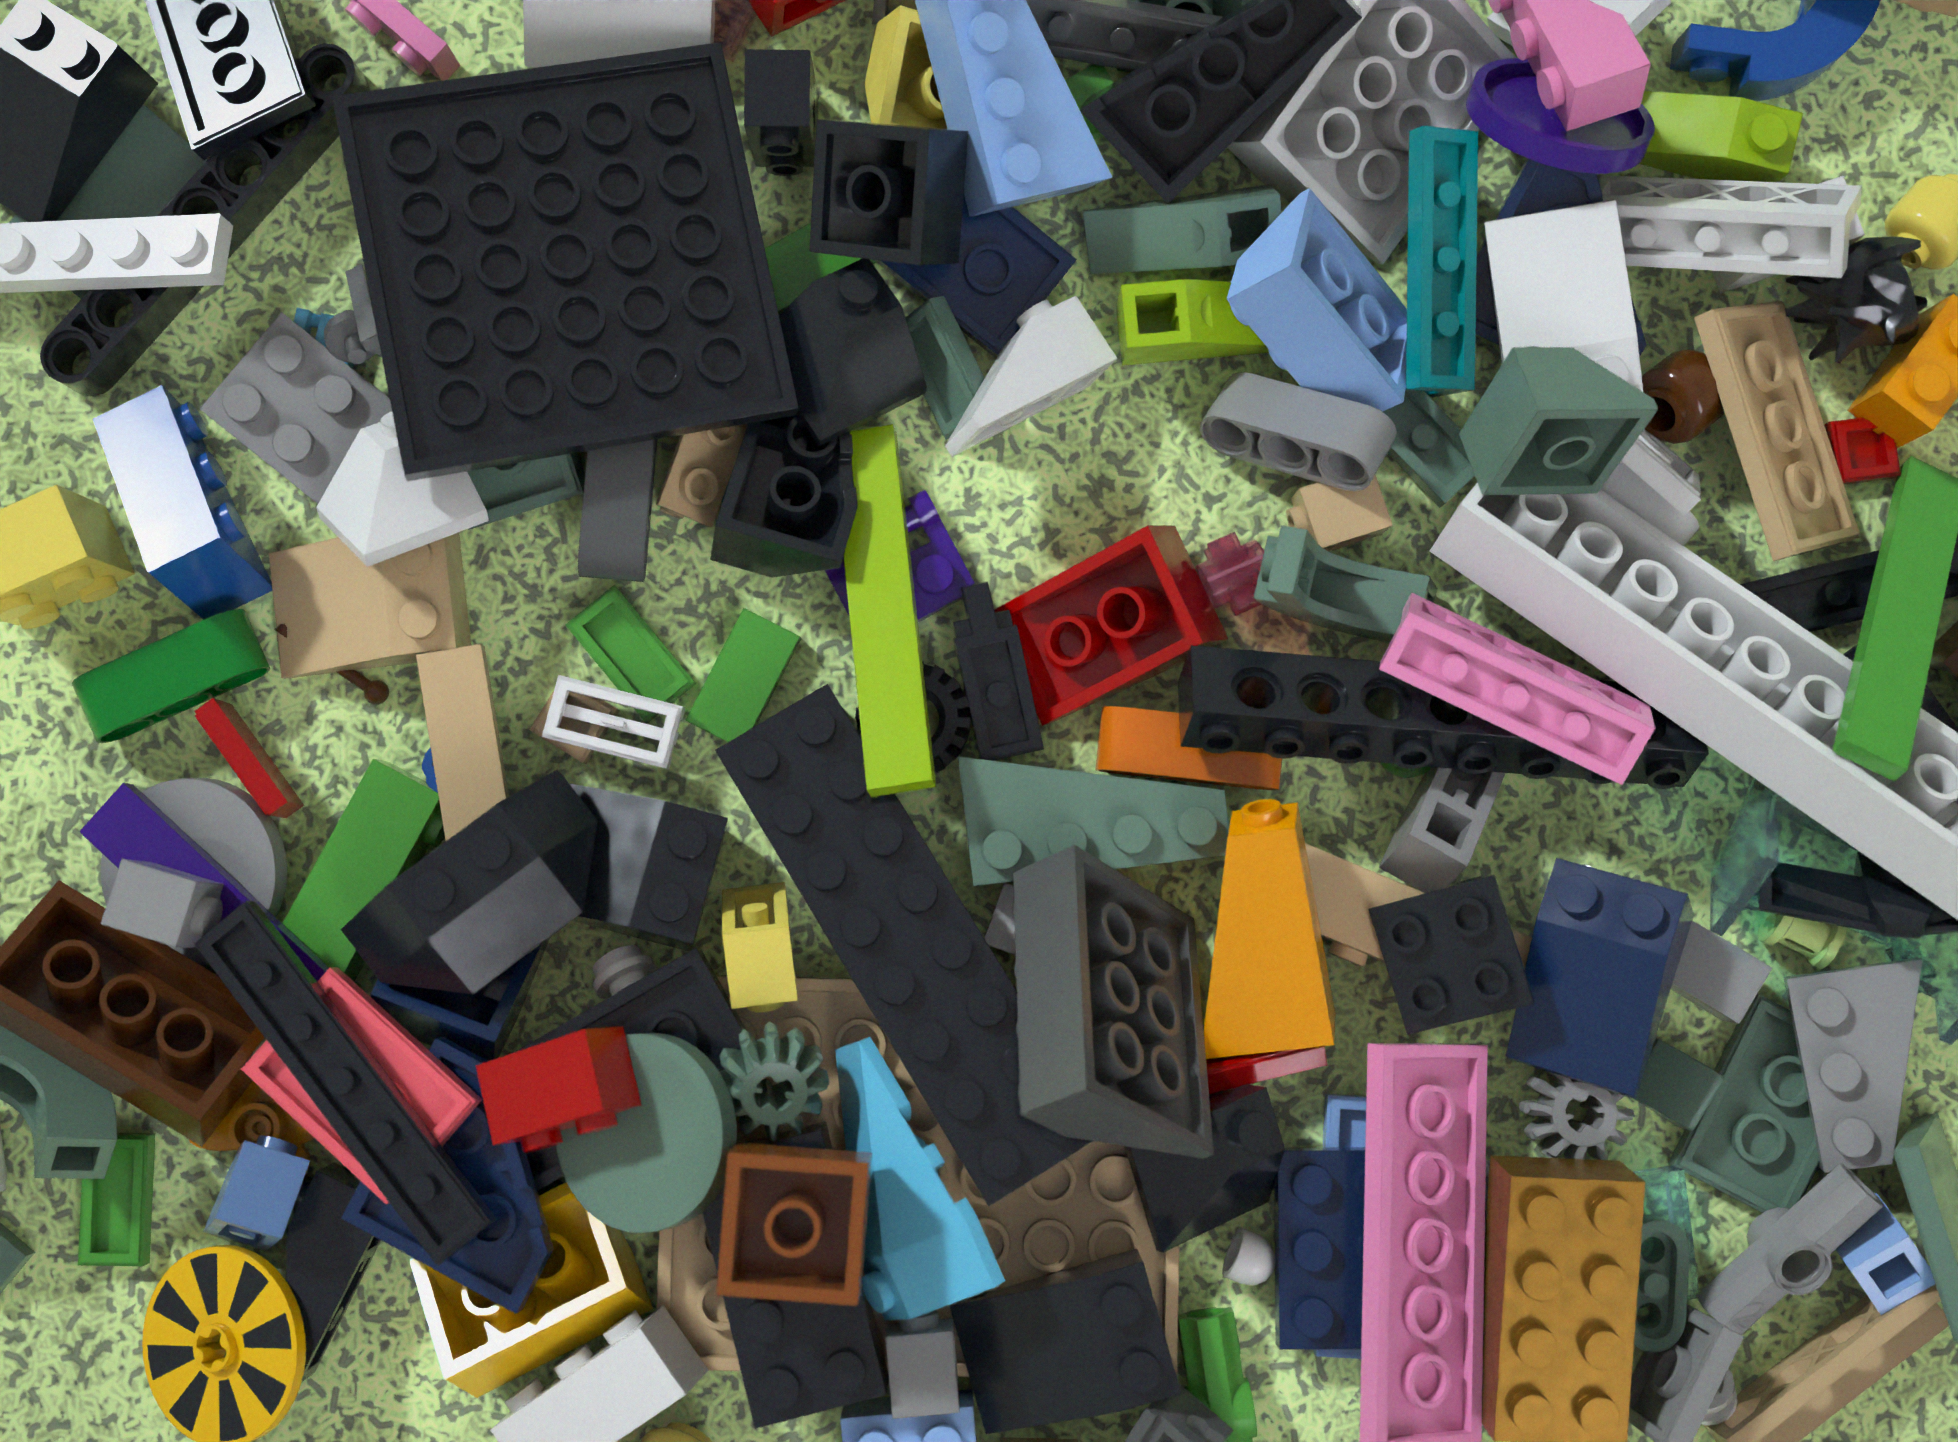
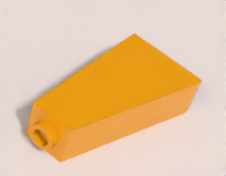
M1261 799L1244 805L1241 810L1232 811L1204 1024L1206 1059L1334 1045L1336 1013L1298 802L1281 804L1278 800Z

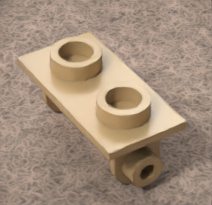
M748 424L680 435L665 480L658 494L656 505L661 506L660 511L680 519L687 517L705 526L712 527Z

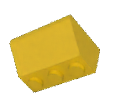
M567 1182L539 1196L554 1250L524 1308L518 1313L508 1310L428 1265L415 1260V1258L410 1260L444 1379L476 1398L601 1336L606 1330L632 1311L636 1310L639 1315H642L653 1309L633 1251L621 1230L604 1224L590 1214L577 1200Z

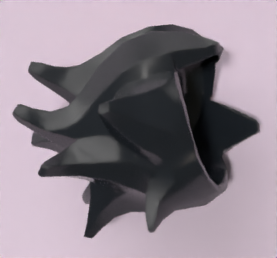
M1897 236L1865 238L1848 247L1847 269L1842 278L1797 275L1786 278V283L1797 286L1796 288L1801 293L1810 297L1804 302L1785 308L1786 317H1793L1794 322L1802 324L1828 325L1825 335L1809 354L1811 361L1828 352L1836 351L1835 362L1840 364L1856 348L1904 344L1917 335L1919 329L1918 312L1927 307L1928 301L1925 297L1914 295L1909 275L1901 260L1902 255L1920 248L1921 240Z

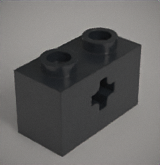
M745 49L744 128L756 167H766L768 173L778 176L801 174L803 167H814L819 94L811 51Z

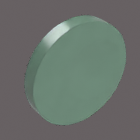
M660 1033L625 1035L642 1105L616 1113L618 1125L603 1131L578 1135L576 1126L563 1130L561 1133L564 1142L556 1145L562 1172L577 1200L595 1218L608 1226L625 1232L649 1233L683 1225L701 1214L715 1200L726 1182L728 1152L736 1144L737 1140L736 1116L732 1098L724 1079L715 1065L704 1053L687 1041Z

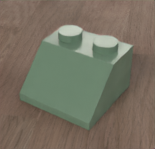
M1513 347L1461 429L1459 436L1482 495L1598 493L1658 411V407L1652 397L1573 347Z

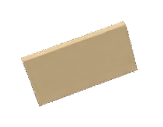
M1782 301L1712 309L1694 317L1711 372L1716 380L1717 391L1773 561L1860 538V532L1789 317H1786V307Z

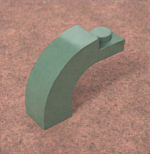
M1281 525L1279 537H1267L1254 599L1272 610L1310 624L1390 643L1401 623L1402 611L1410 594L1414 593L1434 603L1437 588L1430 576L1382 568L1344 558L1322 548L1308 530Z
M0 1025V1100L17 1110L30 1127L34 1142V1178L104 1179L117 1142L116 1110L112 1093Z

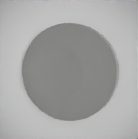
M210 778L169 780L149 787L142 792L271 914L277 917L284 900L287 885L286 852L281 835L271 816L264 814L250 794L230 783ZM102 854L101 884L107 905L118 868ZM168 945L199 965L209 964L197 947H174Z

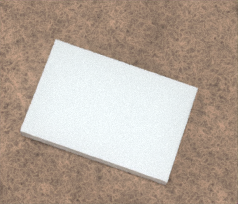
M523 0L524 66L538 68L714 43L715 0Z

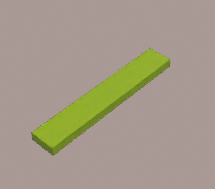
M893 424L850 431L853 442L852 469L853 482L857 494V511L843 557L866 787L871 797L936 787L898 439Z

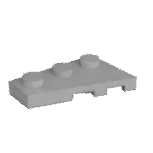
M1919 957L1784 977L1820 1168L1824 1173L1831 1172L1838 1164L1842 1163L1850 1170L1893 1164V1152L1895 1150L1923 961Z

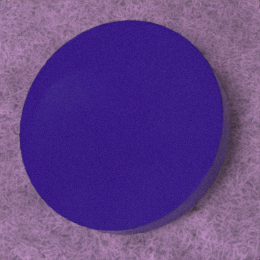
M1519 58L1496 60L1485 64L1476 72L1466 100L1467 112L1482 132L1514 153L1555 168L1592 174L1626 171L1637 166L1644 158L1654 134L1655 125L1652 116L1642 104L1639 108L1566 132L1554 108L1547 109L1543 105L1537 89V77L1528 60L1522 61Z

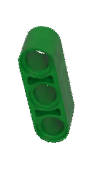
M235 609L204 619L94 668L74 679L72 686L96 742L108 743L130 736L262 677L271 668L244 609Z

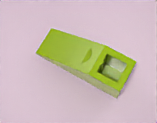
M1179 279L1121 284L1116 302L1122 366L1269 353V351L1250 326L1240 323L1233 314L1230 303L1226 300L1231 285L1229 281Z

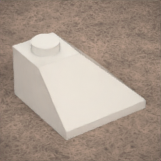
M392 411L385 414L379 423L360 429L316 507L319 518L367 567L489 521L486 508L467 471L413 481L406 480Z

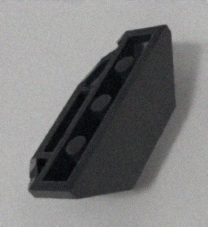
M557 769L497 803L386 885L341 931L381 983L476 994L583 913L598 821Z

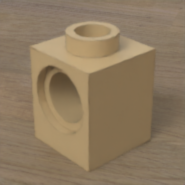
M1376 474L1370 485L1361 491L1343 490L1319 482L1299 488L1291 498L1293 508L1286 510L1289 527L1308 530L1315 541L1329 552L1380 536L1393 526Z

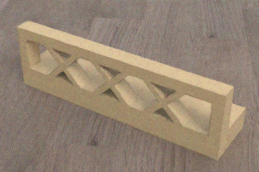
M1936 1284L1883 1315L1878 1312L1870 1298L1865 1295L1737 1394L1738 1401L1735 1412L1728 1420L1718 1425L1705 1426V1428L1716 1442H1799L1949 1326L1945 1313L1937 1304L1941 1299Z

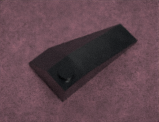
M798 415L748 423L716 521L710 560L771 578L840 568L857 511L856 487H854L852 469L853 442L850 431L818 446Z

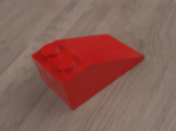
M1147 525L994 609L995 613L1009 610L1013 625L1015 624L1018 627L1036 714L1042 726L1055 722L1185 662L1191 645L1214 647L1228 640V636L1175 525Z

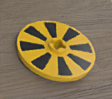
M234 1245L211 1246L193 1251L174 1263L163 1275L151 1296L143 1327V1360L152 1394L172 1425L195 1442H252L272 1431L284 1419L297 1397L306 1361V1339L303 1319L296 1298L281 1273L264 1257L247 1248Z

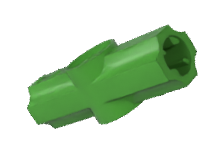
M1211 1307L1190 1310L1187 1313L1178 1315V1327L1187 1386L1183 1387L1234 1430L1226 1442H1253L1252 1438L1257 1437L1256 1415L1248 1378H1243L1240 1358L1241 1349L1234 1311L1231 1307Z

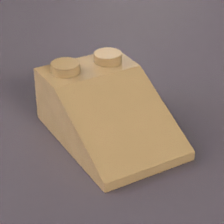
M459 532L368 567L338 537L269 553L276 627L280 624H285L287 627V638L277 632L281 678L283 679L336 673L343 670H361L417 663V654L471 645Z

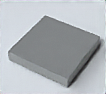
M1687 1304L1686 1325L1680 1339L1667 1350L1661 1352L1644 1351L1632 1374L1629 1422L1654 1442H1692L1744 1336Z

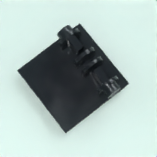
M1495 874L1483 878L1478 876L1457 882L1454 886L1368 909L1407 1035L1535 1003Z

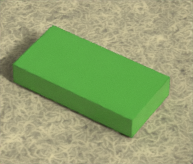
M615 585L565 624L620 691L673 703L696 685L692 677ZM634 708L647 724L659 715Z
M743 608L685 721L726 742H730L757 726L802 638Z
M117 1133V1142L105 1178L82 1179L78 1265L143 1267L150 1263L156 1133Z

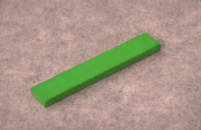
M1910 456L1900 467L1901 476L1896 478L1832 752L1892 781H1896L1908 771L1958 534V478L1913 456Z

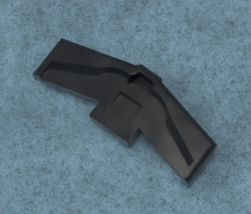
M1755 851L1753 876L1759 909L1762 912L1879 933L1884 937L1921 938L1924 935L1958 932V920L1861 852H1857L1854 875L1770 861L1768 853Z

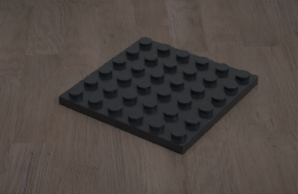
M721 42L332 96L403 471L407 481L797 415V398Z

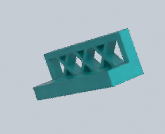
M1421 126L1409 131L1406 390H1421L1429 397H1438L1475 390L1478 131Z

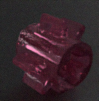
M1232 532L1207 543V549H1204L1207 560L1197 564L1195 569L1213 607L1216 609L1229 603L1234 616H1237L1261 605V603L1254 599L1264 550L1258 541L1253 539L1240 545L1236 533Z

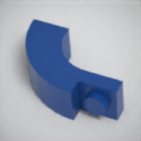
M1801 0L1794 24L1768 32H1755L1691 23L1672 46L1670 70L1689 72V77L1699 82H1718L1731 77L1730 97H1742L1754 101L1778 98L1790 94L1817 79L1848 51L1869 26L1881 0Z

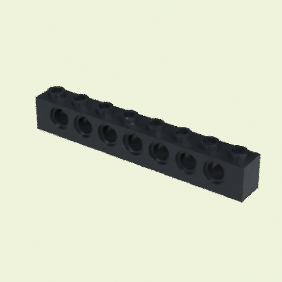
M1191 645L1178 680L1180 747L1203 748L1211 753H1227L1230 751L1266 753L1281 759L1303 756L1328 758L1343 764L1365 761L1396 764L1406 769L1427 766L1460 769L1462 772L1469 774H1480L1489 771L1523 774L1531 779L1563 777L1586 779L1594 784L1614 782L1379 670L1380 661ZM1597 680L1646 703L1616 681ZM1650 706L1655 730L1627 776L1625 783L1648 784L1656 789L1684 787L1709 754L1708 746Z

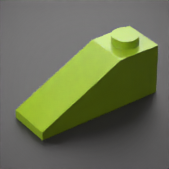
M1644 91L1641 104L1652 116L1655 130L1645 156L1639 164L1695 179L1779 182L1789 174L1803 113L1742 97Z

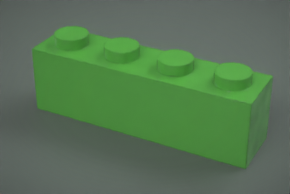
M373 759L282 923L329 968H340L354 982L365 961L341 929L386 885L419 862L429 845L436 848L445 839L438 793L432 790L426 781L387 761ZM355 982L360 988H362L361 984Z

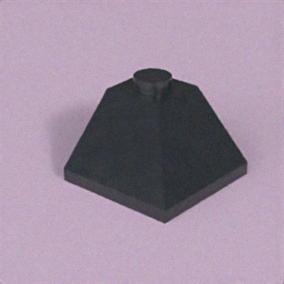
M862 258L813 281L779 315L798 403L797 415L818 446L926 393L927 385L902 305L870 259Z
M1246 1084L1209 1094L1214 1155L1202 1159L1124 1146L1156 1251L1164 1253L1269 1202L1285 1147L1266 1087Z

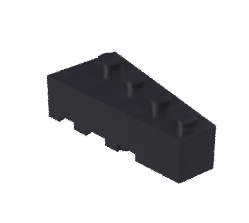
M1251 0L1090 96L1079 110L1168 204L1362 19L1361 9L1353 0Z

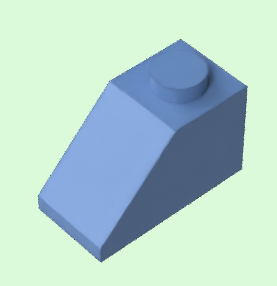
M260 1135L256 1144L244 1140L235 1154L203 1232L267 1251L283 1237L310 1160L295 1156L298 1147L278 1138Z

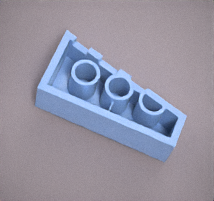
M915 0L947 129L968 131L964 196L970 217L1082 191L1112 178L1026 0Z

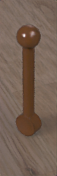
M280 624L274 629L287 638V627L285 624ZM356 670L336 672L363 690L364 697L369 703L379 705L387 700L389 689L383 681H370Z

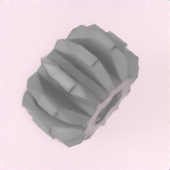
M1546 1071L1550 1080L1548 1083L1534 1076L1526 1079V1085L1540 1094L1537 1101L1524 1100L1519 1103V1110L1521 1112L1538 1116L1537 1119L1527 1125L1524 1133L1532 1140L1544 1138L1541 1150L1544 1156L1557 1158L1564 1152V1157L1567 1159H1585L1586 1153H1588L1594 1160H1608V1150L1604 1142L1606 1139L1619 1145H1624L1627 1142L1626 1135L1615 1129L1617 1120L1629 1121L1635 1117L1632 1109L1616 1105V1102L1625 1097L1624 1095ZM1572 1099L1582 1102L1580 1107L1587 1109L1586 1116L1581 1122L1572 1119L1574 1116L1566 1112L1568 1103Z

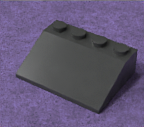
M1076 845L1014 872L1013 917L1015 920L1016 947L1014 971L1017 980L1018 1021L1016 1033L1019 1045L1020 1083L1018 1086L1021 1115L1065 1137L1202 1159L1214 1155L1194 918Z

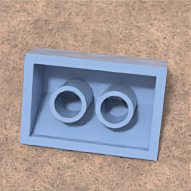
M1308 188L1298 194L1237 260L1226 300L1230 303L1232 312L1238 321L1243 325L1250 326L1267 346L1274 363L1279 368L1287 370L1301 387L1366 404L1383 412L1404 402L1406 391L1407 308L1314 192Z

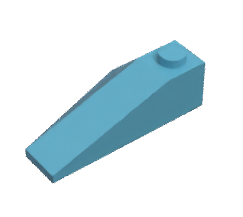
M871 1037L835 1049L846 1151L872 1153L863 1266L865 1276L862 1279L864 1294L872 1308L876 1312L882 1313L884 1320H910L992 1289L1005 1282L980 1221L967 1198L954 1203L939 1178L938 1169L942 1168L945 1161L934 1143L927 1146L910 1129L907 1123L911 1120L912 1115L910 1102Z

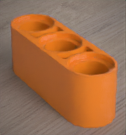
M1102 707L1096 771L1259 790H1279L1281 758H1275L1266 753L1241 751L1211 753L1203 748L1180 747L1179 713L1130 707Z

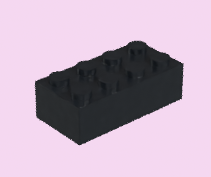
M826 1121L805 1126L802 1128L801 1133L795 1130L778 1133L774 1142L767 1136L743 1142L748 1144L833 1150ZM725 1184L711 1205L702 1212L717 1275ZM863 1287L858 1306L723 1296L755 1429L887 1394L889 1374L873 1309L864 1294Z

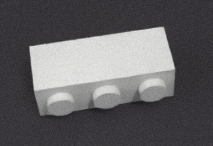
M664 1305L643 1319L634 1310L602 1334L608 1342L603 1347L592 1353L587 1344L581 1346L553 1368L558 1377L552 1382L543 1386L540 1380L535 1378L511 1395L504 1402L510 1412L490 1431L498 1442H617L684 1397L704 1376L708 1369Z

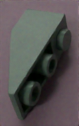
M1268 184L1175 197L1168 204L1161 199L1083 210L1090 274L1236 265L1237 260L1282 213L1280 193Z

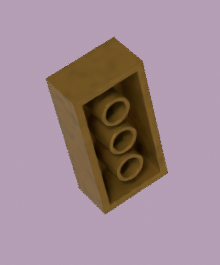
M1490 1155L1484 1253L1482 1425L1495 1442H1627L1645 1181L1621 1161Z

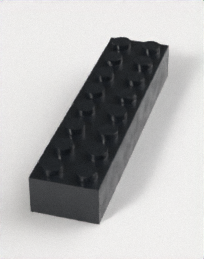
M824 685L716 749L715 751L987 1205L991 1206L1093 1142L1065 1137L1021 1115L1018 1096L1020 1078L1019 1045L1016 1033L1018 1021L1017 991L896 794L871 797L868 793L862 739L829 685Z

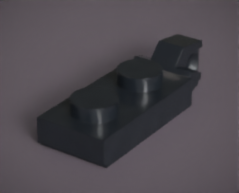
M978 582L960 587L967 619L953 622L956 638H953L965 695L970 705L969 712L979 759L995 761L1044 750L1017 625L1012 623L1010 611L994 612L988 582Z

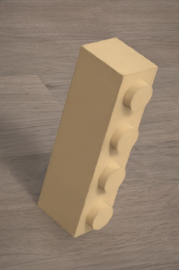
M1305 843L1321 935L1323 938L1332 941L1328 953L1361 967L1365 966L1368 957L1385 963L1368 909L1424 894V892ZM1512 929L1525 968L1532 937Z

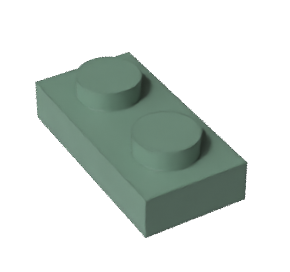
M1406 390L1404 402L1383 411L1395 424L1397 431L1396 438L1388 454L1439 507H1442L1475 476L1459 436L1461 429L1421 390Z

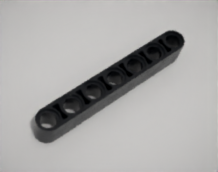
M324 43L313 46L305 52L300 60L316 106L210 157L157 216L202 215L219 211V214L233 225L229 259L339 137L332 96L370 91L368 80L346 50L335 44ZM338 73L347 74L343 85L337 90L323 91L324 84L331 76ZM296 119H304V126L297 135L287 139L282 138V131L289 122ZM262 165L261 174L256 181L249 185H240L241 176L250 166ZM204 286L89 290L44 341L40 353L43 369L49 377L81 395L94 397L106 393L122 378ZM133 303V315L130 320L123 326L115 328V316L119 309ZM89 350L91 356L87 368L80 374L73 375L72 367L74 360L80 353Z

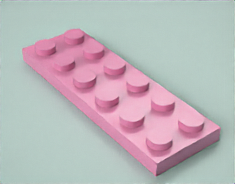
M1367 1043L1359 1442H1482L1488 1045L1471 1043Z

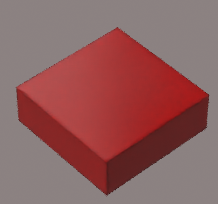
M1855 418L1831 421L1824 425L1844 485L1893 479L1901 476L1897 445L1894 439L1885 432L1879 435L1873 430L1878 427L1869 420Z

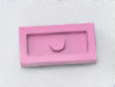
M349 0L350 4L344 9L371 36L374 37L382 30L393 39L396 44L391 49L392 52L418 76L421 77L428 69L439 80L444 81L448 80L460 67L448 44L397 0Z

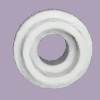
M627 945L619 947L602 956L594 964L592 971L596 978L593 982V988L599 998L607 999L656 971V966L652 958L648 955H643L638 946Z

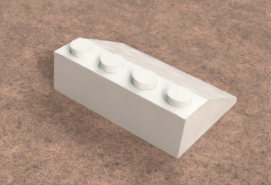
M1353 0L1361 9L1362 19L1227 148L1265 185L1269 184L1280 193V196L1290 203L1299 193L1310 188L1359 250L1377 264L1383 265L1408 231L1409 131L1421 126L1479 131L1480 129L1472 121L1466 108V100L1476 72L1487 63L1501 59L1516 58L1464 0Z

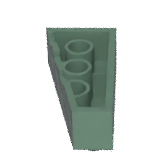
M958 756L973 886L1012 882L1014 872L1073 845L1078 846L1113 869L1226 855L1229 821L1225 790Z

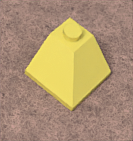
M900 5L877 22L875 26L865 79L871 123L947 129L918 11Z

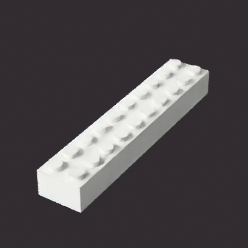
M1476 483L1459 504L1430 549L1431 553L1958 920V733L1921 708L1908 771L1896 781H1892L1832 752L1853 665L1852 660L1601 489L1598 493L1482 495L1479 485Z

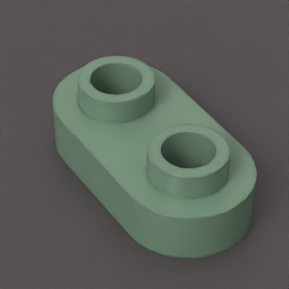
M1643 1215L1641 1245L1644 1240L1652 1237L1653 1249L1645 1257H1642L1640 1253L1634 1346L1647 1352H1661L1672 1347L1680 1339L1685 1329L1690 1249L1685 1234L1677 1225L1655 1215ZM1649 1303L1650 1312L1648 1317L1638 1323L1637 1312L1643 1304Z

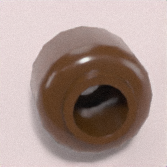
M1690 349L1672 352L1642 375L1643 392L1652 397L1658 407V411L1647 424L1645 430L1661 441L1672 444L1691 441L1724 414L1717 391L1716 380L1711 372L1706 354Z

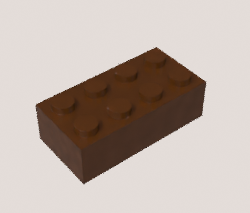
M58 880L0 946V1025L202 1147L253 1081L241 1069L263 1045L266 1038L219 976L164 943L101 924L106 908Z

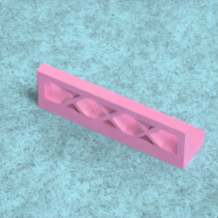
M1414 593L1410 594L1403 608L1401 623L1379 665V670L1620 785H1623L1655 730L1650 705Z

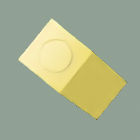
M785 882L723 889L722 939L731 1008L746 1007L752 1012H769L781 1008L785 1002L798 1001Z

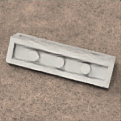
M1601 175L1598 178L1603 201L1616 199L1626 266L1842 278L1847 269L1850 223L1861 205L1862 186L1606 175Z

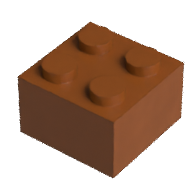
M736 1143L728 1152L716 1295L858 1306L862 1291L872 1153Z

